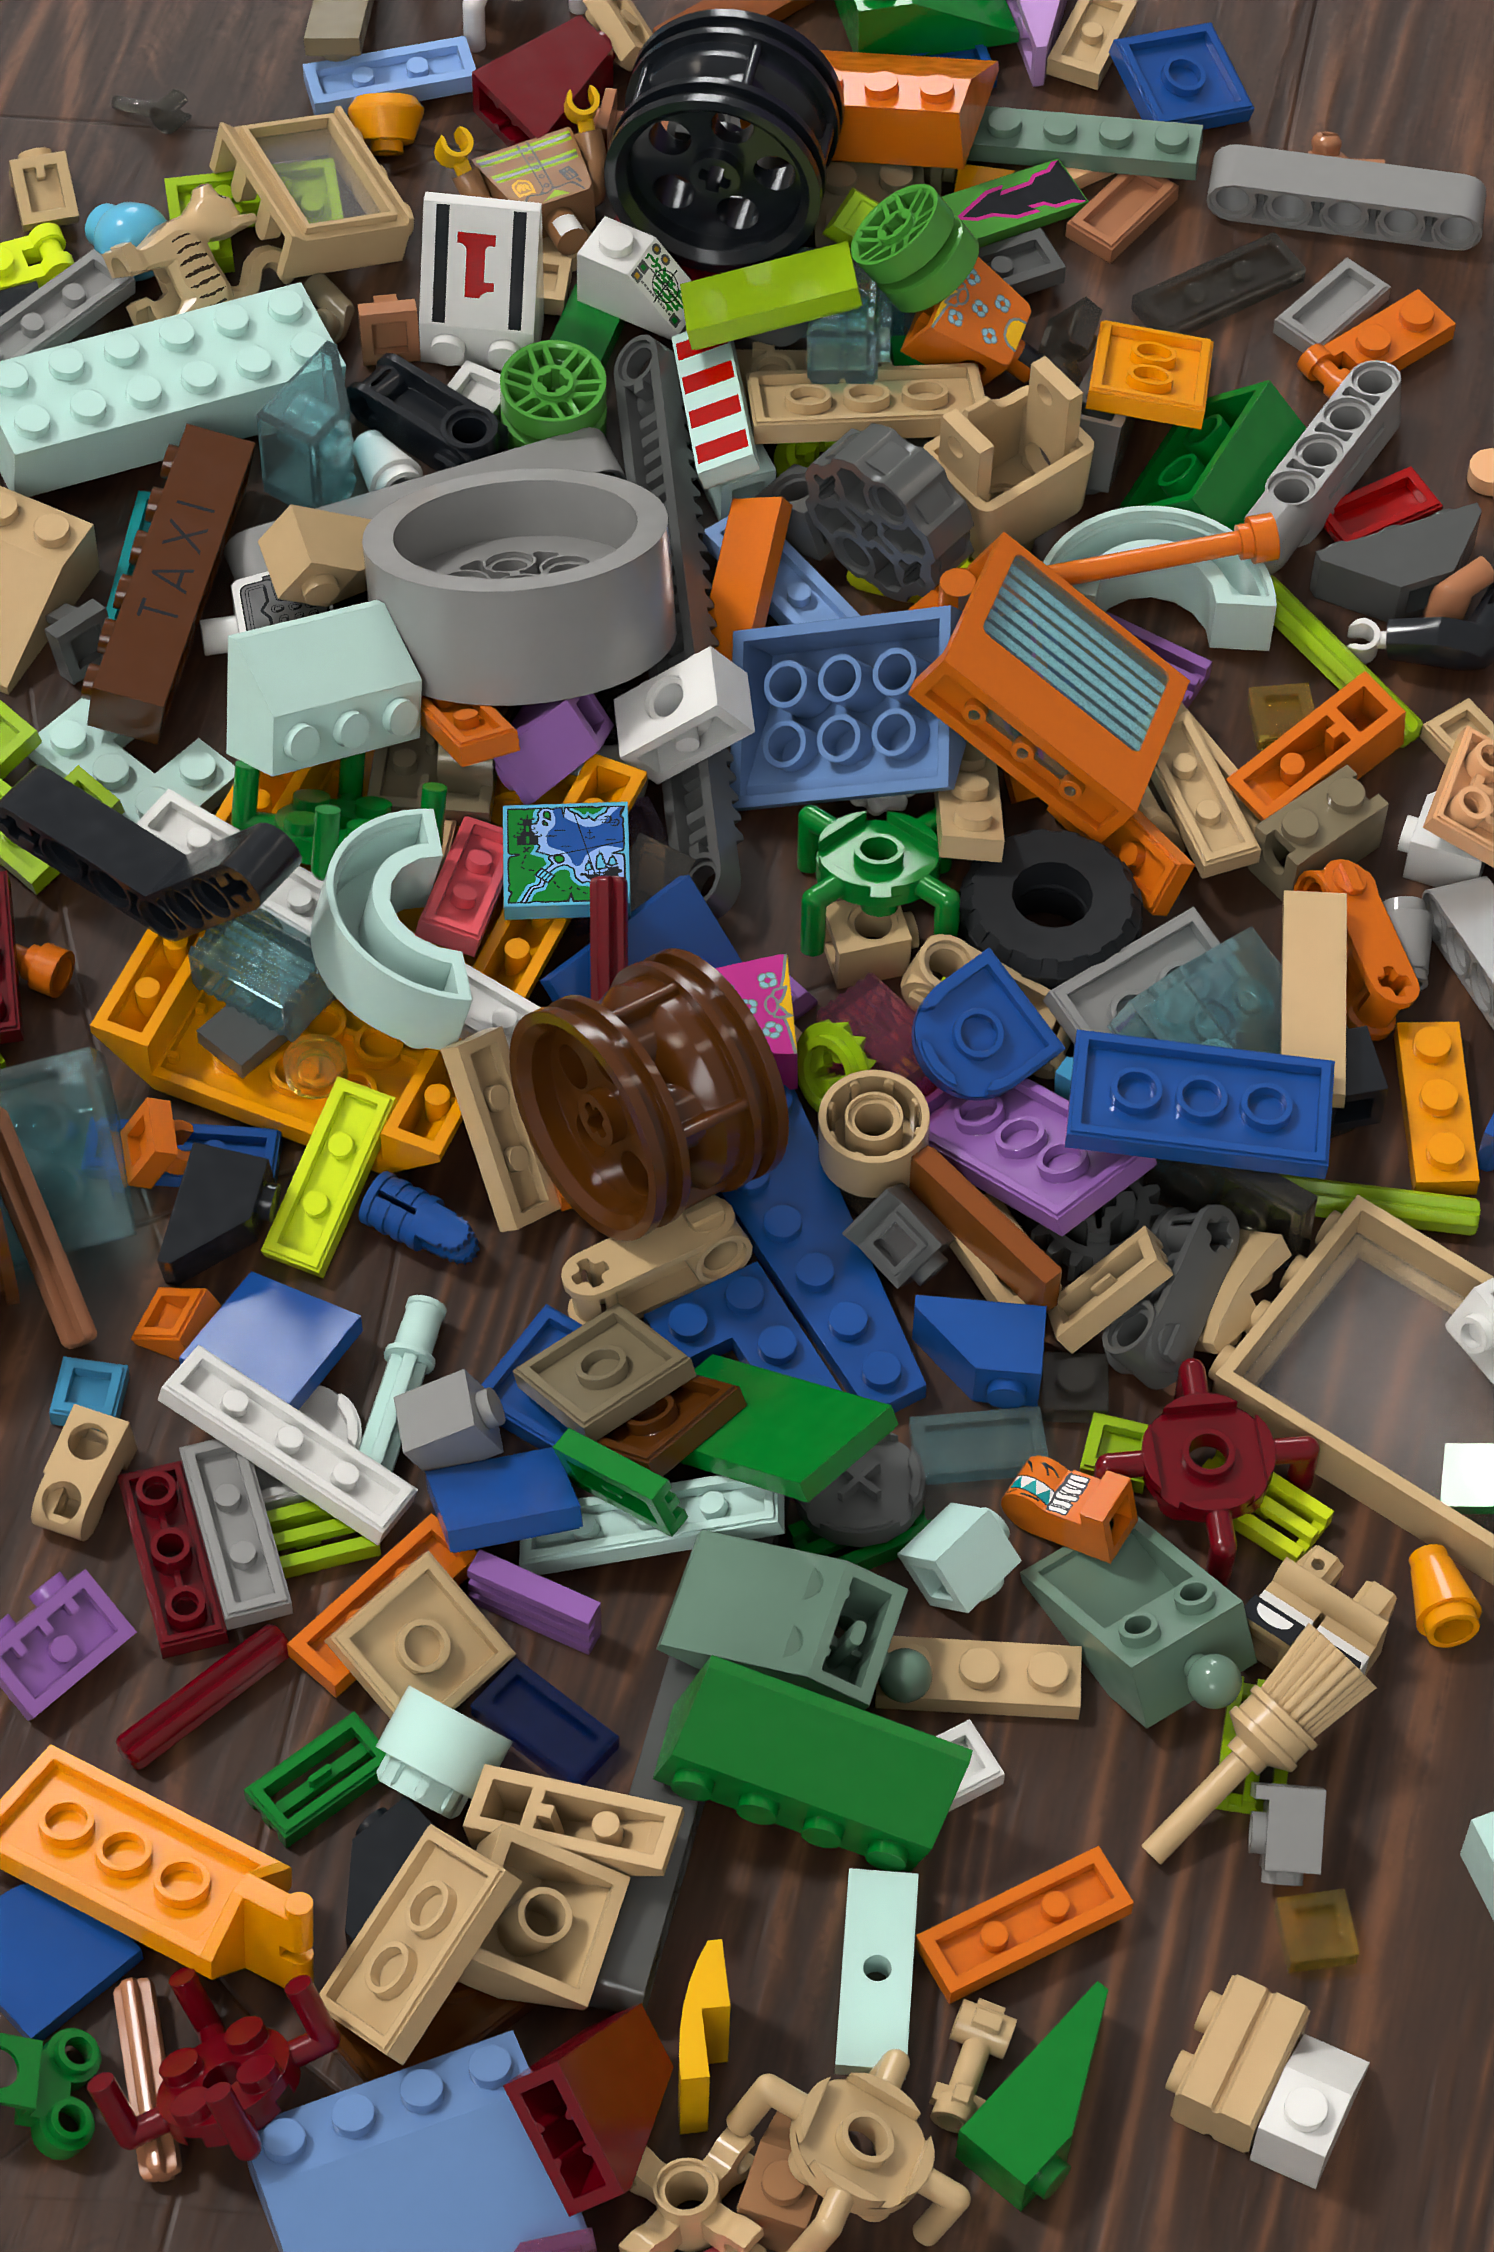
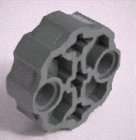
M875 423L870 424L863 431L851 428L807 468L804 477L809 487V497L805 503L814 526L824 534L832 546L835 557L855 577L865 579L876 586L884 596L902 602H907L912 596L916 595L924 597L939 585L940 578L945 571L952 568H960L971 558L974 549L970 541V530L974 526V522L966 501L955 491L941 464L924 448L914 446L903 439L893 428Z

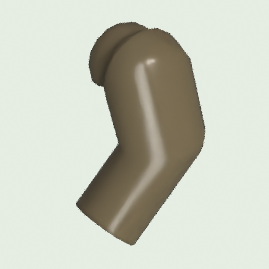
M316 273L307 279L304 288L312 303L318 308L316 311L334 344H337L346 337L355 311L354 305L324 273Z

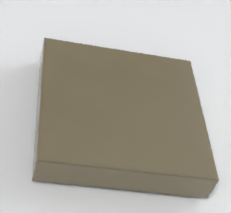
M620 1303L613 1305L513 1370L517 1386L520 1390L567 1428H571L595 1442L696 1377L690 1357Z

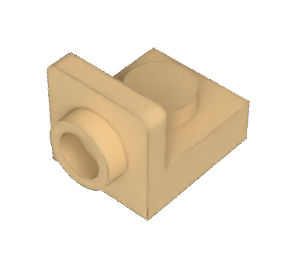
M33 148L21 152L18 155V159L9 160V179L11 187L14 188L23 232L32 231L36 226L43 223H55L61 226L79 222V212L65 151L52 153L50 148Z

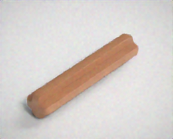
M131 1977L122 1980L120 1985L114 1989L113 1995L129 2104L135 2115L138 2116L157 2106L156 2097L160 2084L163 2081L159 2074V2067L166 2058L155 1985L149 1978L136 1979ZM170 2132L136 2149L139 2173L144 2181L167 2182L173 2180L175 2175L181 2172L182 2161L179 2143L171 2136Z

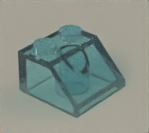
M327 340L256 414L264 492L288 505L292 504L313 509L349 499L356 485L353 462L354 439L351 434L350 407L337 345Z

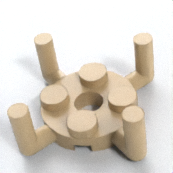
M900 2049L887 2051L869 2073H850L846 2079L829 2081L831 2077L818 2082L808 2094L774 2074H763L757 2078L728 2114L726 2123L729 2130L740 2137L748 2136L771 2108L792 2119L790 2126V2145L792 2151L788 2157L790 2171L799 2182L811 2186L823 2197V2201L815 2219L787 2252H826L840 2236L849 2213L857 2214L869 2222H880L886 2219L890 2213L904 2207L917 2193L933 2203L914 2223L913 2235L919 2243L925 2246H932L939 2241L969 2207L971 2196L968 2189L933 2168L935 2149L932 2137L930 2135L925 2140L923 2132L916 2121L921 2113L915 2103L900 2090L910 2067L909 2057L904 2051ZM848 2131H856L869 2138L873 2143L876 2156H869L857 2150L850 2141Z

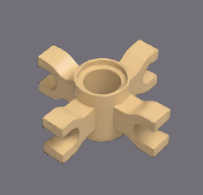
M727 2127L703 2160L680 2158L668 2164L661 2161L646 2146L632 2188L629 2191L648 2199L656 2205L657 2210L645 2223L636 2227L619 2244L620 2252H674L676 2249L684 2252H698L710 2246H713L719 2252H767L766 2248L757 2243L764 2236L763 2228L746 2216L735 2213L722 2204V2199L726 2194L748 2177L755 2157L749 2153L755 2146L754 2137L750 2134L745 2137L737 2136ZM697 2200L703 2202L689 2210L676 2208L685 2201Z

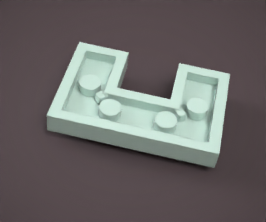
M83 698L79 699L38 733L42 743L28 755V758L38 766H44L63 778L79 765L120 799L125 810L122 815L134 823H137L168 789L211 813L223 803L234 784L235 766L200 738L190 744L158 772L153 773L123 749L134 738L87 725L90 700Z

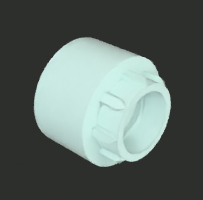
M408 1685L375 1746L386 1753L377 1769L378 1780L429 1809L452 1819L460 1815L468 1798H473L484 1764L500 1767L513 1741Z

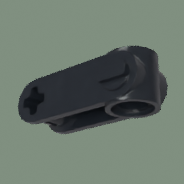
M384 354L377 361L376 370L362 383L353 382L344 390L345 403L358 421L371 430L381 432L393 444L437 471L495 455L509 447L508 427L502 424L489 409L476 404L396 354Z

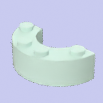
M1165 506L1125 507L1098 514L1072 528L1052 547L1043 563L1045 565L1057 564L1232 532V530L1204 515L1179 508ZM1235 555L1072 585L1104 612L1128 599L1152 597L1174 602L1193 613L1205 628L1209 648L1269 651L1277 604L1273 581L1264 563L1253 564L1251 559L1240 560L1239 556Z
M411 809L385 814L362 824L341 842L327 870L311 924L310 939L314 961L328 989L349 1011L373 1028L401 1040L411 1048L440 1050L459 1041L472 1003L463 952L437 947L415 936L398 919L396 914L403 909L425 907L432 891L443 857L434 809Z

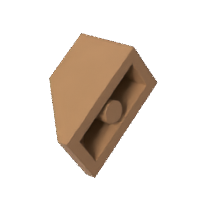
M779 2111L774 2115L760 2140L737 2205V2213L746 2216L763 2228L764 2236L757 2243L764 2248L776 2252H787L815 2219L823 2197L811 2186L799 2182L790 2171L788 2157L792 2151L790 2145L792 2119Z

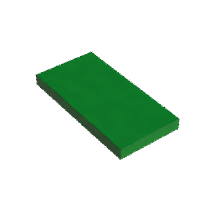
M712 1354L695 1368L696 1374L739 1386L747 1406L680 1463L800 1501L810 1502L899 1424L892 1405Z

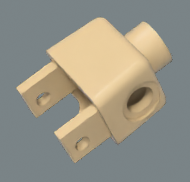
M1046 356L1031 364L1029 385L1023 386L1000 399H990L986 396L965 408L963 413L955 408L943 415L940 435L927 442L923 447L945 469L949 482L968 505L974 522V526L970 530V541L974 549L971 557L974 560L1003 532L1030 551L1035 538L1077 514L1083 506L1094 452L1093 439L1080 427L1083 392ZM1040 448L1046 454L1051 465H1048V463L1045 461Z

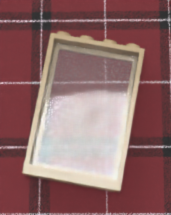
M1357 1195L1343 1214L1334 1210L1326 1218L1315 1239V1243L1318 1245L1308 1258L1299 1254L1291 1262L1280 1282L1282 1290L1271 1303L1263 1299L1256 1306L1251 1314V1325L1244 1330L1247 1335L1235 1348L1228 1344L1218 1354L1208 1373V1377L1214 1381L1212 1393L1225 1395L1238 1401L1237 1407L1247 1412L1254 1419L1255 1414H1257L1266 1423L1273 1438L1311 1436L1315 1438L1320 1445L1315 1474L1428 1545L1440 1544L1444 1546L1452 1560L1494 1585V1514H1460L1440 1501L1445 1443H1494V1385L1447 1331L1445 1326L1446 1322L1471 1290L1493 1278V1276L1360 1195Z

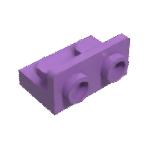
M86 1569L69 1580L60 1571L28 1596L36 1607L17 1623L9 1614L0 1619V1688L27 1721L35 1718L137 1633Z

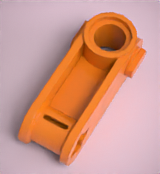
M1343 859L1330 861L1323 870L1304 871L1298 877L1294 885V891L1347 893L1346 1024L1349 1029L1367 1026L1372 1041L1386 1039L1395 1028L1396 1015L1399 1011L1409 1008L1418 998L1420 986L1378 894L1375 879L1370 872L1358 864Z

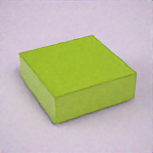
M1094 1412L1079 1472L1094 1476L1095 1463L1105 1453L1141 1450L1143 1436L1149 1425ZM1131 1478L1133 1492L1143 1494L1145 1487L1143 1478Z

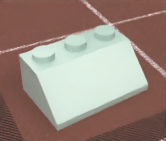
M373 600L229 635L226 754L274 777L420 738L422 679L385 603Z

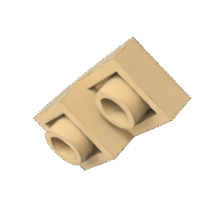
M1239 1229L1240 1240L1237 1251L1194 1351L1219 1354L1226 1345L1234 1346L1239 1342L1242 1336L1241 1333L1251 1325V1314L1256 1308L1250 1294L1265 1287L1271 1281L1273 1273L1292 1256L1282 1234Z

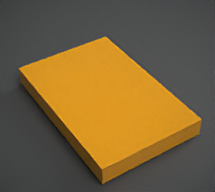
M1107 320L1101 321L1085 409L1201 430L1205 414L1214 341Z

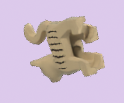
M202 184L192 190L190 202L180 216L155 226L137 247L131 242L120 243L111 247V250L103 253L102 256L112 279L133 277L153 271L163 293L158 300L153 301L145 297L126 306L132 323L135 326L259 293L263 271L271 268L277 273L282 249L270 245L255 248L243 262L239 285L231 287L217 264L208 242L225 240L232 237L237 232L254 224L258 219L254 213L240 214L229 197L218 194L210 184ZM294 278L284 279L281 281L284 284H290L294 280Z

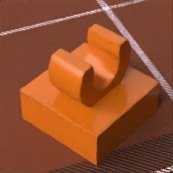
M147 1097L120 1131L128 1186L152 1189L165 1171L174 1175L184 1174L191 1151H182L177 1145H183L194 1132L193 1125L183 1120H173L171 1101Z

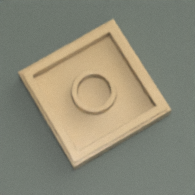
M429 1550L419 1556L324 1640L390 1719L408 1685L455 1710L516 1655Z

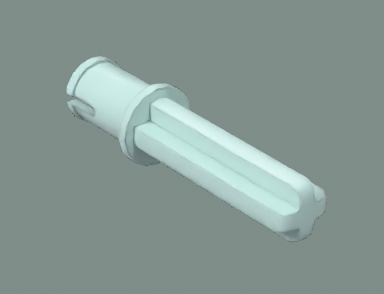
M413 1295L408 1298L405 1306L406 1311L395 1342L388 1344L385 1348L384 1359L388 1363L358 1449L391 1472L394 1471L402 1446L394 1397L422 1386L425 1375L430 1374L434 1370L435 1358L432 1356L441 1323L447 1313V1308L443 1303L425 1295Z

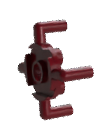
M1188 1358L1180 1364L1173 1401L1163 1408L1162 1414L1152 1424H1149L1143 1436L1141 1450L1101 1455L1095 1463L1094 1477L1102 1479L1107 1470L1129 1478L1142 1477L1147 1489L1157 1501L1160 1511L1165 1516L1173 1520L1187 1519L1206 1523L1210 1548L1205 1571L1227 1587L1231 1580L1237 1552L1233 1519L1253 1513L1260 1508L1264 1496L1270 1487L1275 1465L1289 1464L1286 1480L1302 1491H1308L1313 1483L1320 1445L1311 1436L1273 1438L1268 1426L1257 1414H1255L1254 1419L1247 1412L1237 1407L1238 1401L1225 1395L1209 1393L1203 1363L1196 1358ZM1199 1447H1211L1221 1452L1226 1462L1218 1468L1206 1469L1195 1464L1190 1457V1453Z
M188 1967L181 1968L171 1975L169 1984L193 2026L200 2044L194 2048L178 2049L162 2061L159 2067V2074L163 2081L160 2084L156 2097L157 2106L136 2116L114 2075L110 2072H103L93 2077L87 2085V2090L117 2143L125 2150H135L170 2132L171 2136L178 2143L187 2146L186 2137L202 2138L207 2148L221 2147L229 2144L238 2159L252 2161L259 2156L262 2149L258 2130L270 2123L282 2111L276 2100L281 2096L288 2084L293 2093L295 2092L300 2083V2067L338 2048L341 2041L340 2032L311 1977L308 1975L294 1977L286 1984L284 1989L306 2030V2033L287 2041L278 2031L267 2028L263 2020L257 2016L243 2017L232 2023L226 2030L195 1970Z

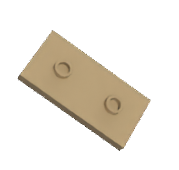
M975 363L745 373L746 398L755 445L838 441L851 428L863 431L872 423L893 428L902 438L937 437L941 432V419L943 415L955 408L963 413L965 408L985 397L978 365Z

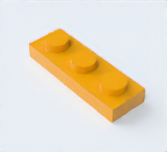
M1459 1021L1399 1022L1395 1028L1394 1043L1412 1190L1446 1195H1476L1480 1178Z

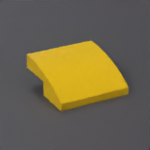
M722 1939L707 1941L695 1965L683 2004L680 2025L678 2084L680 2134L708 2132L710 2088L708 2064L728 2062L730 1999Z

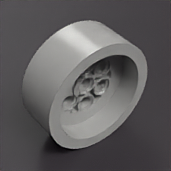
M551 468L514 469L469 475L428 486L398 499L372 518L363 533L362 546L368 602L379 600L385 603L422 679V696L454 703L488 706L529 705L572 699L609 689L641 675L661 661L675 642L677 631L668 513L658 497L642 486L630 481L595 472Z

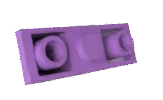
M594 694L555 702L522 705L511 723L518 732L520 751L493 758L496 772L505 787L515 791L524 805H529L597 753L614 724Z

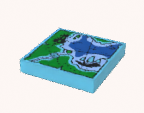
M628 802L503 806L505 920L590 917V881L597 876L609 875L626 878L628 882V916H631Z

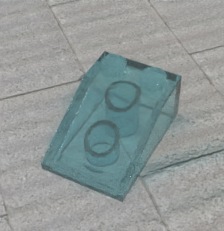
M1251 926L1175 969L1131 999L1107 1027L1112 1034L1280 1054L1281 964Z
M89 1046L0 1069V1106L10 1116L64 1252L69 1253L137 1235L131 1191L127 1183L123 1156L120 1117L105 1054ZM0 1194V1207L13 1266L28 1263Z

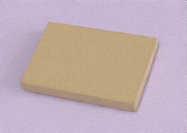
M430 1824L319 1993L331 2017L385 2055L404 2065L522 1880Z

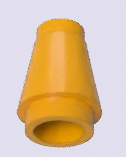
M1429 1544L1416 1549L1410 1555L1408 1561L1411 1568L1417 1630L1427 1637L1430 1644L1436 1647H1454L1469 1641L1479 1631V1618L1482 1613L1481 1605L1444 1546Z

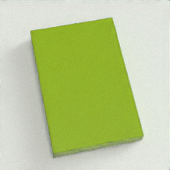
M848 241L680 284L686 330L692 350H699L858 309L862 306Z

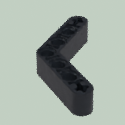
M36 765L31 768L0 799V831L9 840L169 941L176 942L257 910L302 863V856L294 842L282 830L268 823H258L185 855L44 766Z

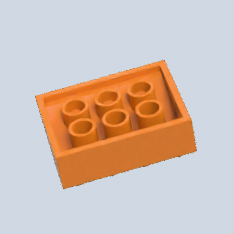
M820 50L831 63L842 86L845 106L842 128L835 154L831 161L964 169L999 72L998 61ZM740 119L741 129H745L751 124Z

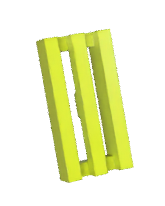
M1216 1450L1213 1459L1209 1458L1202 1468H1218L1226 1460L1222 1453ZM1273 1472L1270 1487L1264 1496L1260 1508L1254 1513L1264 1519H1271L1299 1538L1298 1541L1295 1543L1251 1513L1233 1519L1234 1530L1280 1560L1284 1561L1288 1557L1297 1562L1311 1549L1330 1525L1334 1511Z

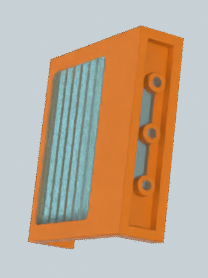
M1003 532L968 565L967 570L974 575L977 582L944 652L914 680L908 695L1089 838L1102 843L1137 813L1190 680L1007 533Z

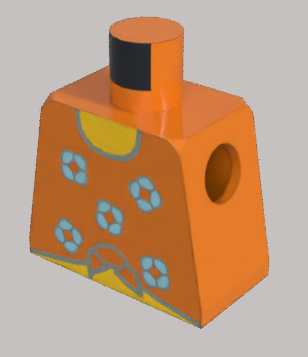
M980 257L977 258L967 278L952 294L938 304L926 310L916 312L900 350L907 356L925 365L975 363L978 365L983 387L1005 370L1025 383L1030 379L1031 364L1043 357L1041 352L1021 339L1031 314L1029 303Z

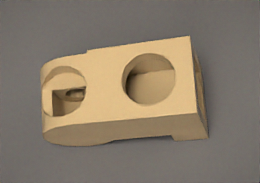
M77 1404L73 1405L43 1471L44 1477L34 1499L31 1520L35 1526L83 1542L89 1539L99 1523L105 1502L118 1478L117 1475L120 1474L122 1469L127 1470L138 1449L130 1422Z

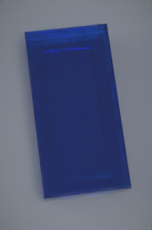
M517 1658L471 1704L472 1716L489 1729L513 1741L512 1747L557 1780L585 1785L620 1747V1737Z

